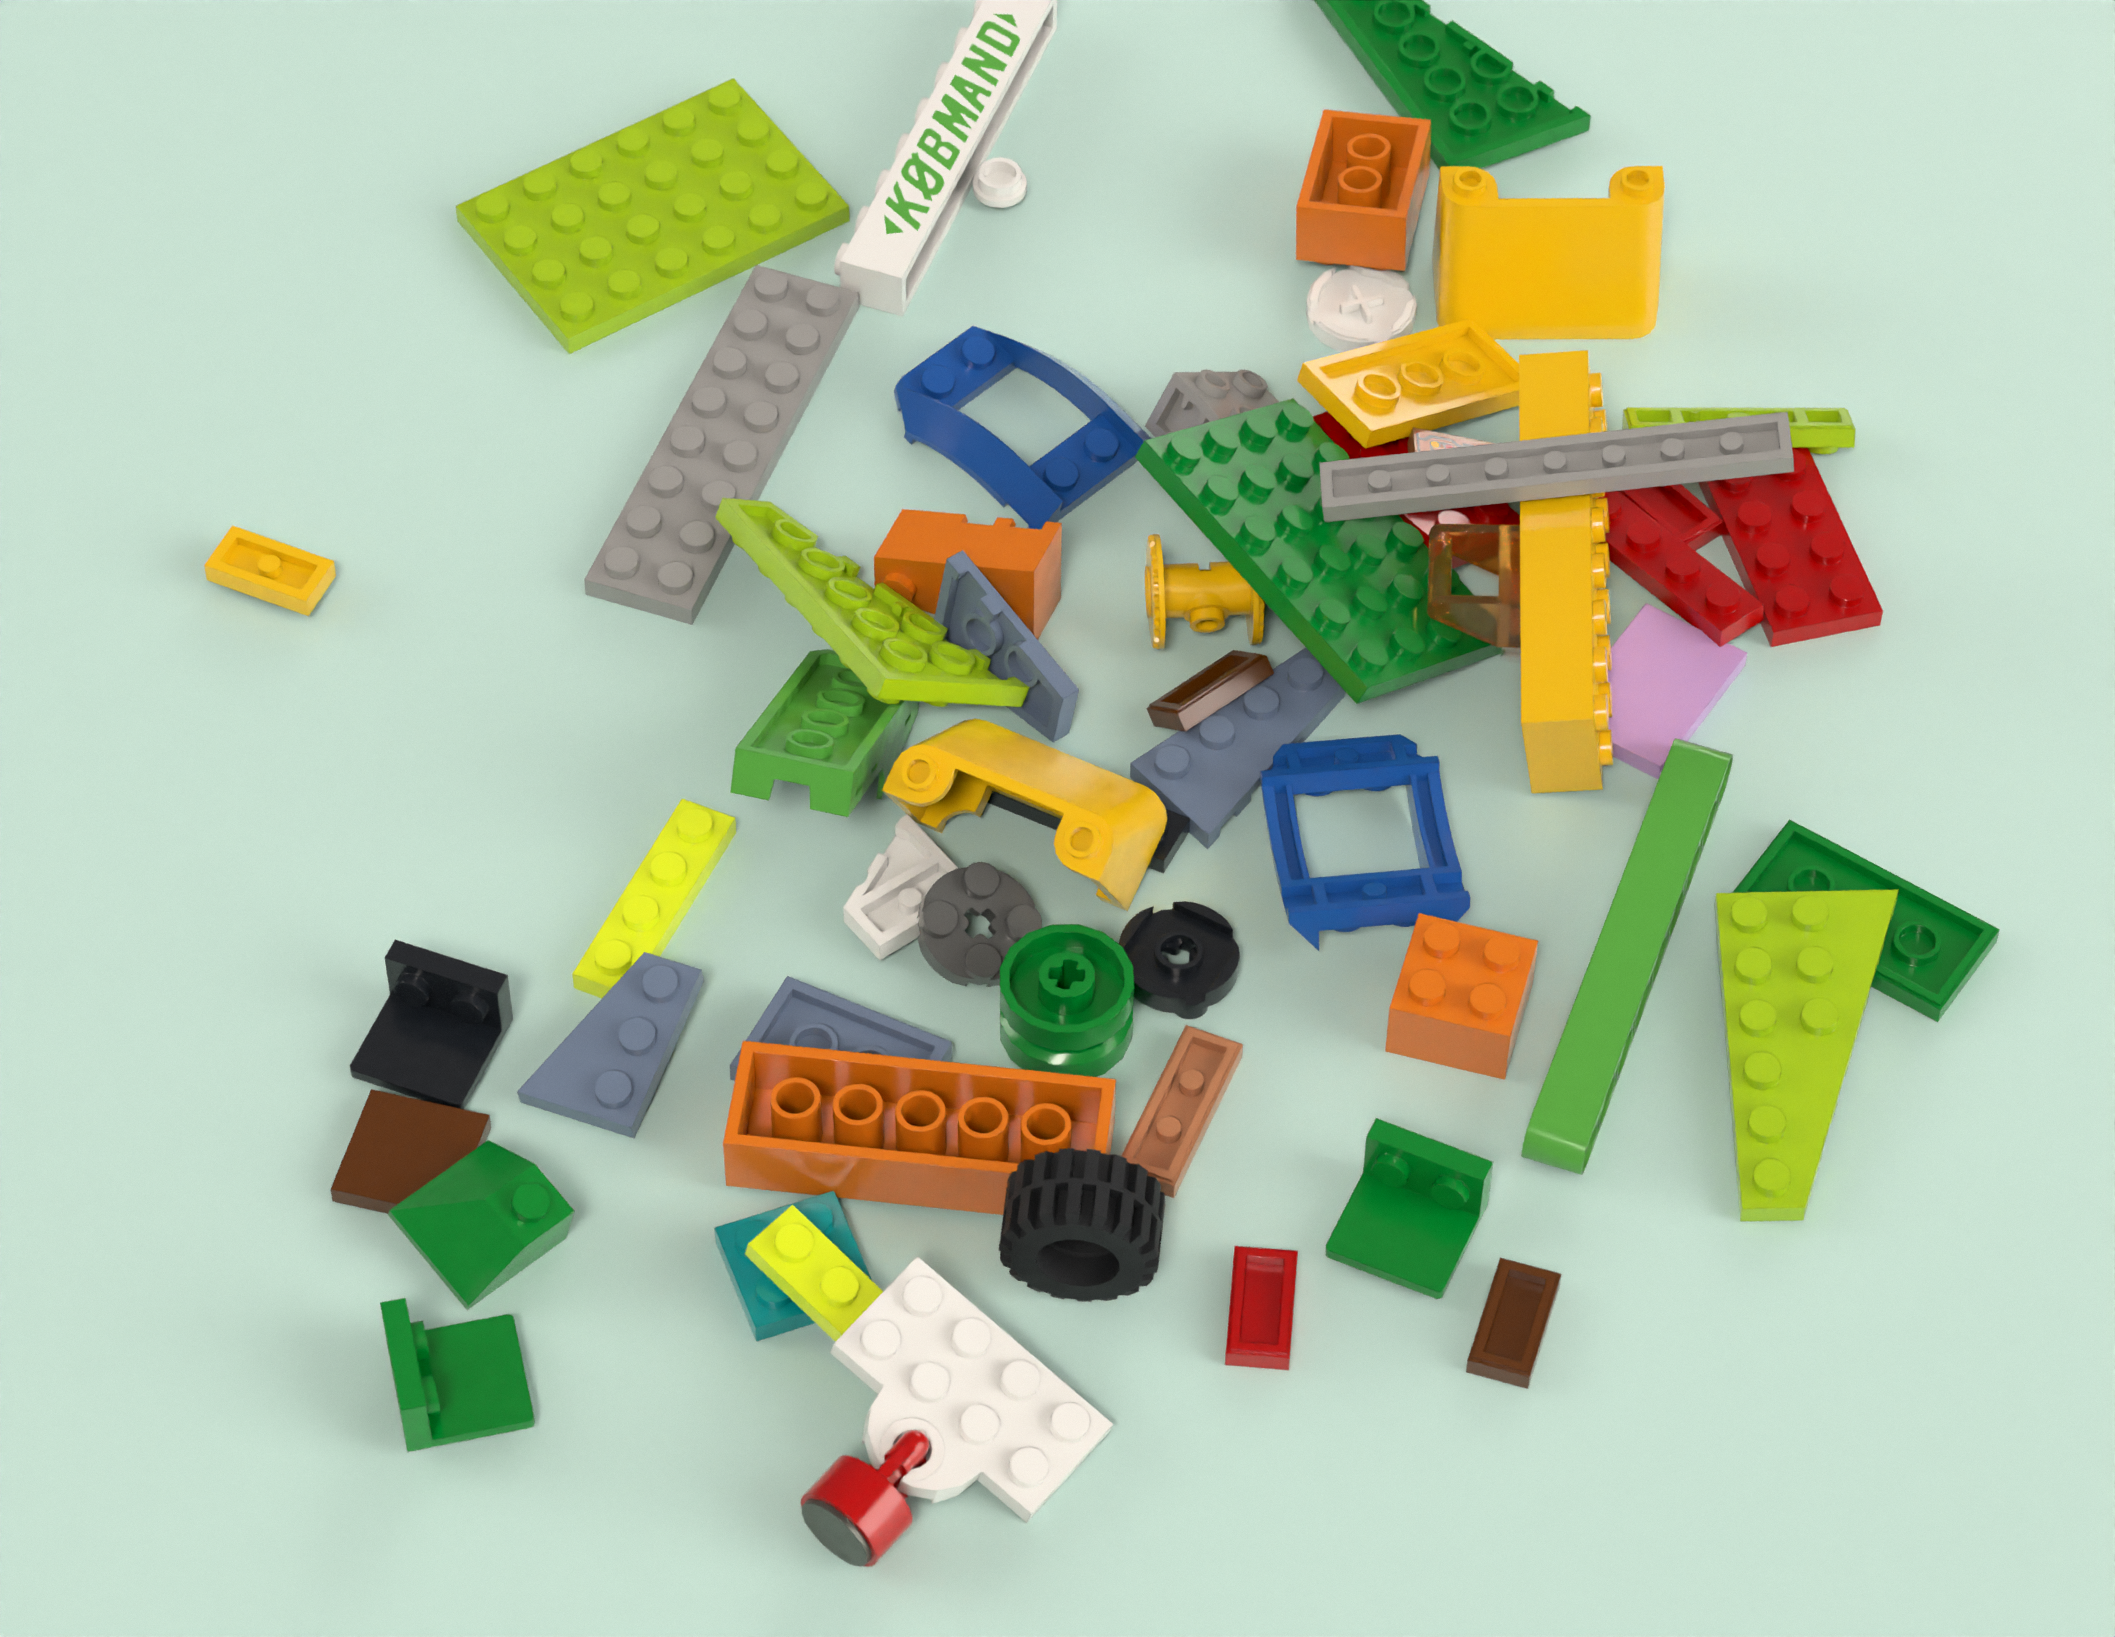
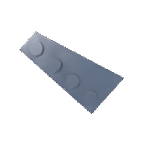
M1304 648L1273 669L1274 674L1186 732L1178 731L1130 763V778L1134 782L1154 791L1166 809L1190 818L1189 833L1207 850L1219 838L1220 828L1232 815L1237 817L1251 802V794L1261 784L1260 771L1270 770L1273 767V755L1283 744L1304 742L1345 697L1346 692L1307 648Z

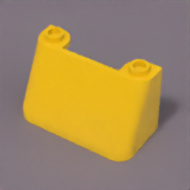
M1440 166L1432 252L1435 309L1438 326L1473 319L1494 340L1635 339L1649 334L1656 325L1659 304L1665 191L1663 166H1631L1616 171L1610 178L1608 198H1498V187L1495 178L1487 171L1471 166Z
M976 718L964 720L902 752L894 762L882 788V791L916 823L939 833L943 832L946 821L955 815L970 813L981 818L992 791L1060 818L1061 822L1056 830L1054 847L1061 863L1074 873L1091 879L1098 887L1096 896L1100 900L1128 911L1167 822L1166 807L1158 795L1148 787L1001 726Z

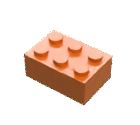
M1323 109L1296 206V260L1313 261L1324 265L1342 264L1370 267L1375 270L1405 271L1430 174L1431 120Z

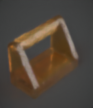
M1436 524L1430 529L1427 613L1431 618L1493 646L1520 648V525ZM1452 555L1497 575L1498 596L1451 595Z

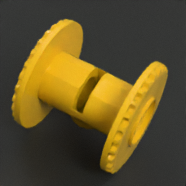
M1153 534L1148 536L1145 566V601L1153 648L1164 649L1166 618H1184L1190 622V628L1193 631L1208 633L1222 629L1228 616L1245 615L1249 644L1257 645L1262 643L1265 601L1229 561L1209 562V569L1199 570L1198 563L1163 564L1160 535Z

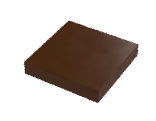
M371 1089L331 1186L332 1202L388 1214L390 1209L485 1143L491 1130L490 1115Z

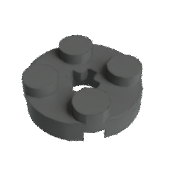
M976 862L965 868L954 869L939 878L923 898L917 918L919 917L918 927L920 931L917 938L923 957L940 976L962 986H967L968 983L976 985L988 984L986 987L1000 985V966L1009 948L1027 933L1042 927L1041 915L1035 909L1030 895L1023 886L1008 874L996 870L991 864L985 862ZM973 914L976 917L980 915L985 917L990 923L988 929L992 933V937L987 939L984 935L978 934L971 938L967 935L965 930L969 925V921L965 915Z

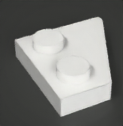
M907 814L900 818L896 824L895 837L885 853L881 854L878 852L867 869L868 877L866 881L855 888L844 905V922L879 960H882L919 936V917L917 918L923 898L939 878L954 869H958V867Z

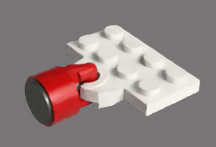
M917 1256L834 1343L830 1352L878 1394L865 1418L862 1444L866 1445L870 1465L852 1456H840L801 1497V1513L810 1531L830 1552L843 1561L859 1567L875 1565L911 1526L913 1518L910 1508L905 1501L909 1496L931 1499V1504L958 1496L978 1480L1027 1523L1109 1433L1113 1424Z

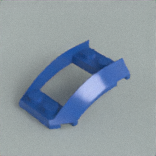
M976 326L967 329L902 376L894 389L898 412L901 410L905 426L904 438L911 445L916 441L921 442L951 460L977 481L1003 507L1009 505L1029 525L1028 528L1042 529L1046 521L1058 522L1138 462L1135 458L1136 453L1145 440L1151 439L1113 399L1071 366L1037 348ZM1016 368L1026 371L1055 389L1091 420L1031 466H1028L997 436L978 422L958 411Z
M1401 734L1283 744L1273 755V767L1270 770L1260 771L1271 853L1288 923L1318 951L1319 931L1351 932L1360 927L1382 925L1410 927L1416 924L1419 913L1458 922L1470 908V895L1468 891L1464 890L1462 884V870L1448 822L1438 756L1421 757L1417 754V743ZM1406 785L1420 869L1316 878L1309 877L1293 795L1325 796L1333 791L1354 789L1383 791L1391 786Z

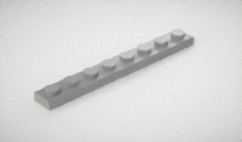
M1788 412L1320 462L1322 509L1325 522L1794 472Z

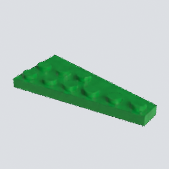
M1314 0L1399 116L1431 120L1430 157L1439 170L1440 166H1471L1482 169L1589 131L1590 114L1578 106L1571 110L1554 99L1555 90L1540 80L1532 84L1513 70V62L1453 20L1445 24L1430 13L1431 5L1423 0Z

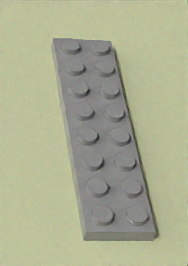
M755 266L584 579L586 595L693 625L735 545L732 541V536L715 518L722 498L758 501L859 309V292L763 266Z

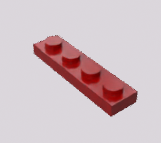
M1619 491L1605 492L1604 497H1598V499L1607 498L1609 533H1606V541L1599 542V544L1608 543L1610 561L1684 620L1700 629L1719 647L1763 621L1764 604L1623 494Z

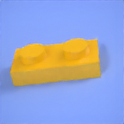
M233 525L204 565L207 581L306 616L310 615L336 577L334 561Z

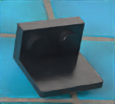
M395 939L385 956L390 995L350 1064L351 1076L355 1079L423 1101L464 1109L513 1020L508 975Z

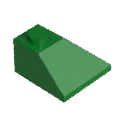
M488 1140L390 1209L388 1216L466 1310H468L565 1240L575 1211L535 1163Z

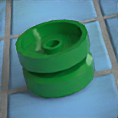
M1052 924L1027 933L1009 948L1000 966V1041L1011 1061L1023 1070L1098 1077L1107 1073L1124 1058L1133 1037L1134 974L1133 965L1120 944L1104 932L1080 924Z

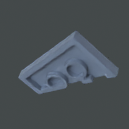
M963 550L947 558L934 620L948 628L944 639L966 650L977 649L990 658L991 662L988 671L999 679L1007 680L1009 677L1015 676L1030 688L1022 707H1006L1052 742L1069 734L1079 693L1077 686Z

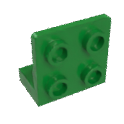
M1376 1118L1366 1136L1363 1173L1326 1244L1325 1255L1330 1259L1435 1299L1442 1298L1488 1206L1493 1162Z
M406 1298L380 1302L407 1452L528 1429L534 1426V1413L515 1321L512 1315L505 1314L425 1330L423 1320L410 1323Z

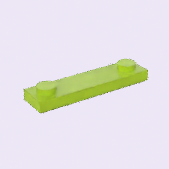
M1626 407V409H1623L1622 429L1624 430L1788 412L1792 448H1808L1811 453L1832 454L1837 452L1839 448H1854L1856 431L1849 411L1846 408Z

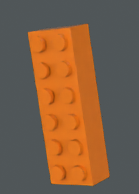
M743 1041L723 1140L726 1186L808 1195H821L834 1191L837 1198L1003 1215L1008 1178L1011 1172L1017 1171V1165L1024 1160H1035L1036 1154L1046 1151L1056 1153L1059 1152V1149L1067 1148L1087 1151V1149L1100 1150L1101 1153L1110 1155L1115 1124L1116 1079Z

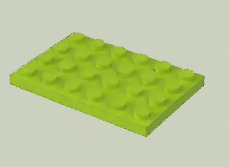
M734 78L456 205L458 223L568 354L850 221L849 205Z

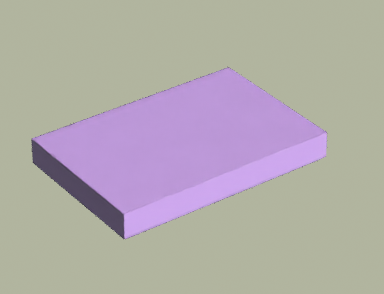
M1646 603L1611 647L1612 670L1608 671V682L1611 683L1613 716L1609 718V730L1612 731L1613 757L1659 780L1675 738L1688 741L1745 667L1747 652L1729 643L1719 647L1700 629Z

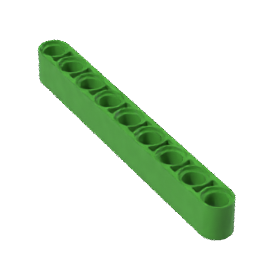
M1677 738L1673 741L1531 1115L1522 1146L1521 1157L1583 1175L1725 792L1732 767L1733 754Z

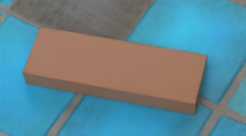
M1185 1025L1121 1155L1127 1158V1162L1139 1164L1147 1169V1175L1156 1177L1161 1184V1192L1172 1198L1175 1197L1243 1055V1044Z

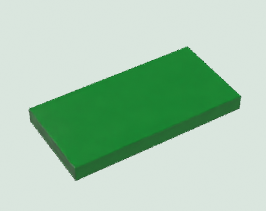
M1790 819L1732 892L1899 889L1896 906L1889 923L1883 950L1871 987L1936 1022L1941 1019L1994 947L2000 929Z

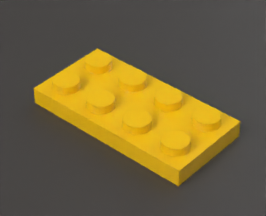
M1473 319L1458 321L1304 362L1297 379L1317 402L1365 449L1409 437L1413 427L1434 430L1519 406V363Z

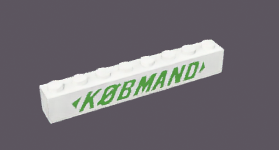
M976 0L973 19L968 28L962 27L959 30L954 44V54L949 63H941L930 98L923 97L918 105L913 129L910 134L903 133L896 148L895 161L891 169H884L881 172L876 184L875 198L870 207L863 206L856 220L855 234L849 244L843 243L838 250L834 272L840 276L841 288L859 292V305L903 317L972 188L975 174L978 172L979 167L987 160L1057 29V0Z

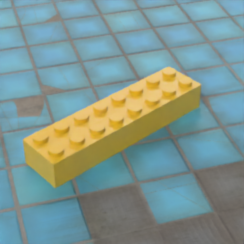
M1588 350L1519 355V441L1607 431L1606 410H1595L1597 407H1603L1601 373L1590 372ZM1605 492L1520 501L1521 727L1531 793L1602 790V766L1613 765L1612 731L1609 730V718L1613 716L1611 683L1608 682V671L1612 670L1610 635H1607V624H1611L1609 589H1600L1606 588V578H1610L1608 543L1599 544V542L1606 541V533H1609L1607 498L1598 499V497H1604Z

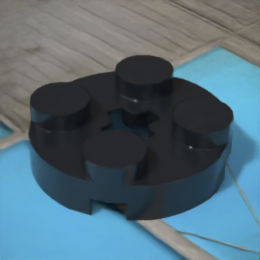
M1173 902V909L1160 910L1153 913L1154 906L1140 911L1126 924L1119 939V944L1123 947L1133 965L1134 998L1148 1007L1163 1012L1175 1013L1183 1019H1196L1203 1016L1209 1006L1221 1001L1231 991L1238 977L1240 953L1239 946L1233 938L1232 927L1218 912L1193 902ZM1181 950L1189 952V962L1186 964H1173L1164 955L1168 953L1176 956Z

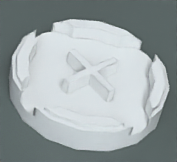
M1349 265V269L1336 272V267L1323 272L1311 284L1306 299V317L1309 329L1321 343L1341 353L1410 335L1416 319L1417 303L1415 295L1413 298L1407 281L1390 269L1375 270L1370 267Z

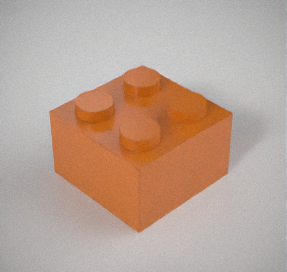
M1419 913L1389 1008L1385 1052L1505 1080L1533 985L1538 941Z

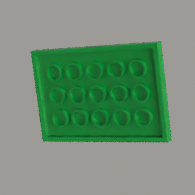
M1294 398L1147 439L1135 455V458L1356 704L1501 654L1513 638L1497 621L1494 612L1483 605L1462 583L1457 572L1449 565L1440 562L1423 543L1421 533L1414 526L1405 523L1399 515L1333 522L1324 521L1320 462L1348 460L1350 458L1347 452L1336 445L1317 425L1311 413L1299 405Z

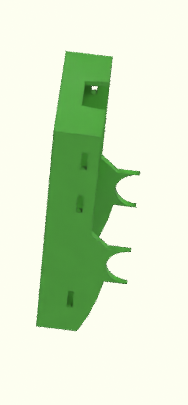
M834 650L810 651L736 746L730 793L769 801L775 779L810 786L811 810L849 817L878 774L879 781L876 798L882 800V788L910 734L918 714L919 701L900 700L898 704L881 702L867 692V687L851 669L839 661V656Z

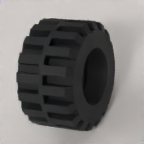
M1067 1148L1059 1149V1152L1056 1153L1046 1151L1036 1154L1035 1160H1024L1018 1164L1017 1171L1011 1172L1008 1178L998 1250L1000 1251V1260L1003 1266L1010 1268L1009 1274L1017 1281L1027 1282V1287L1037 1292L1051 1294V1297L1091 1302L1092 1300H1115L1119 1295L1130 1296L1139 1291V1286H1147L1153 1280L1154 1273L1158 1270L1165 1209V1193L1161 1192V1184L1156 1177L1148 1176V1170L1141 1165L1129 1163L1127 1158L1116 1154L1108 1155L1101 1153L1100 1150L1087 1149V1151Z

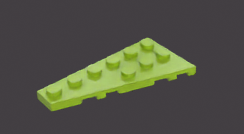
M722 498L715 518L732 536V541L738 547L744 549L758 565L760 573L769 578L785 595L786 602L803 615L812 625V631L829 644L838 654L839 661L855 673L867 687V692L873 698L887 704H898L900 700L923 701L937 707H945L949 703L1022 707L1030 688L1015 676L1009 677L1007 680H1001L988 671L991 662L990 658L977 649L966 650L959 645L946 641L944 638L948 628L934 620V618L885 583H877L875 589L857 577L861 566L847 556L836 557L829 552L815 547L819 536L773 503L768 501Z
M1899 889L1716 893L1714 910L1740 1222L1804 1220L1826 1138L1836 1111L1838 1097L1865 1012L1889 923L1896 906Z

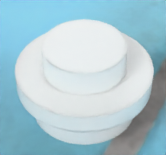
M998 157L985 161L973 178V193L981 203L990 207L1005 208L1013 206L1020 202L1027 192L1026 176L1016 162L1007 158Z

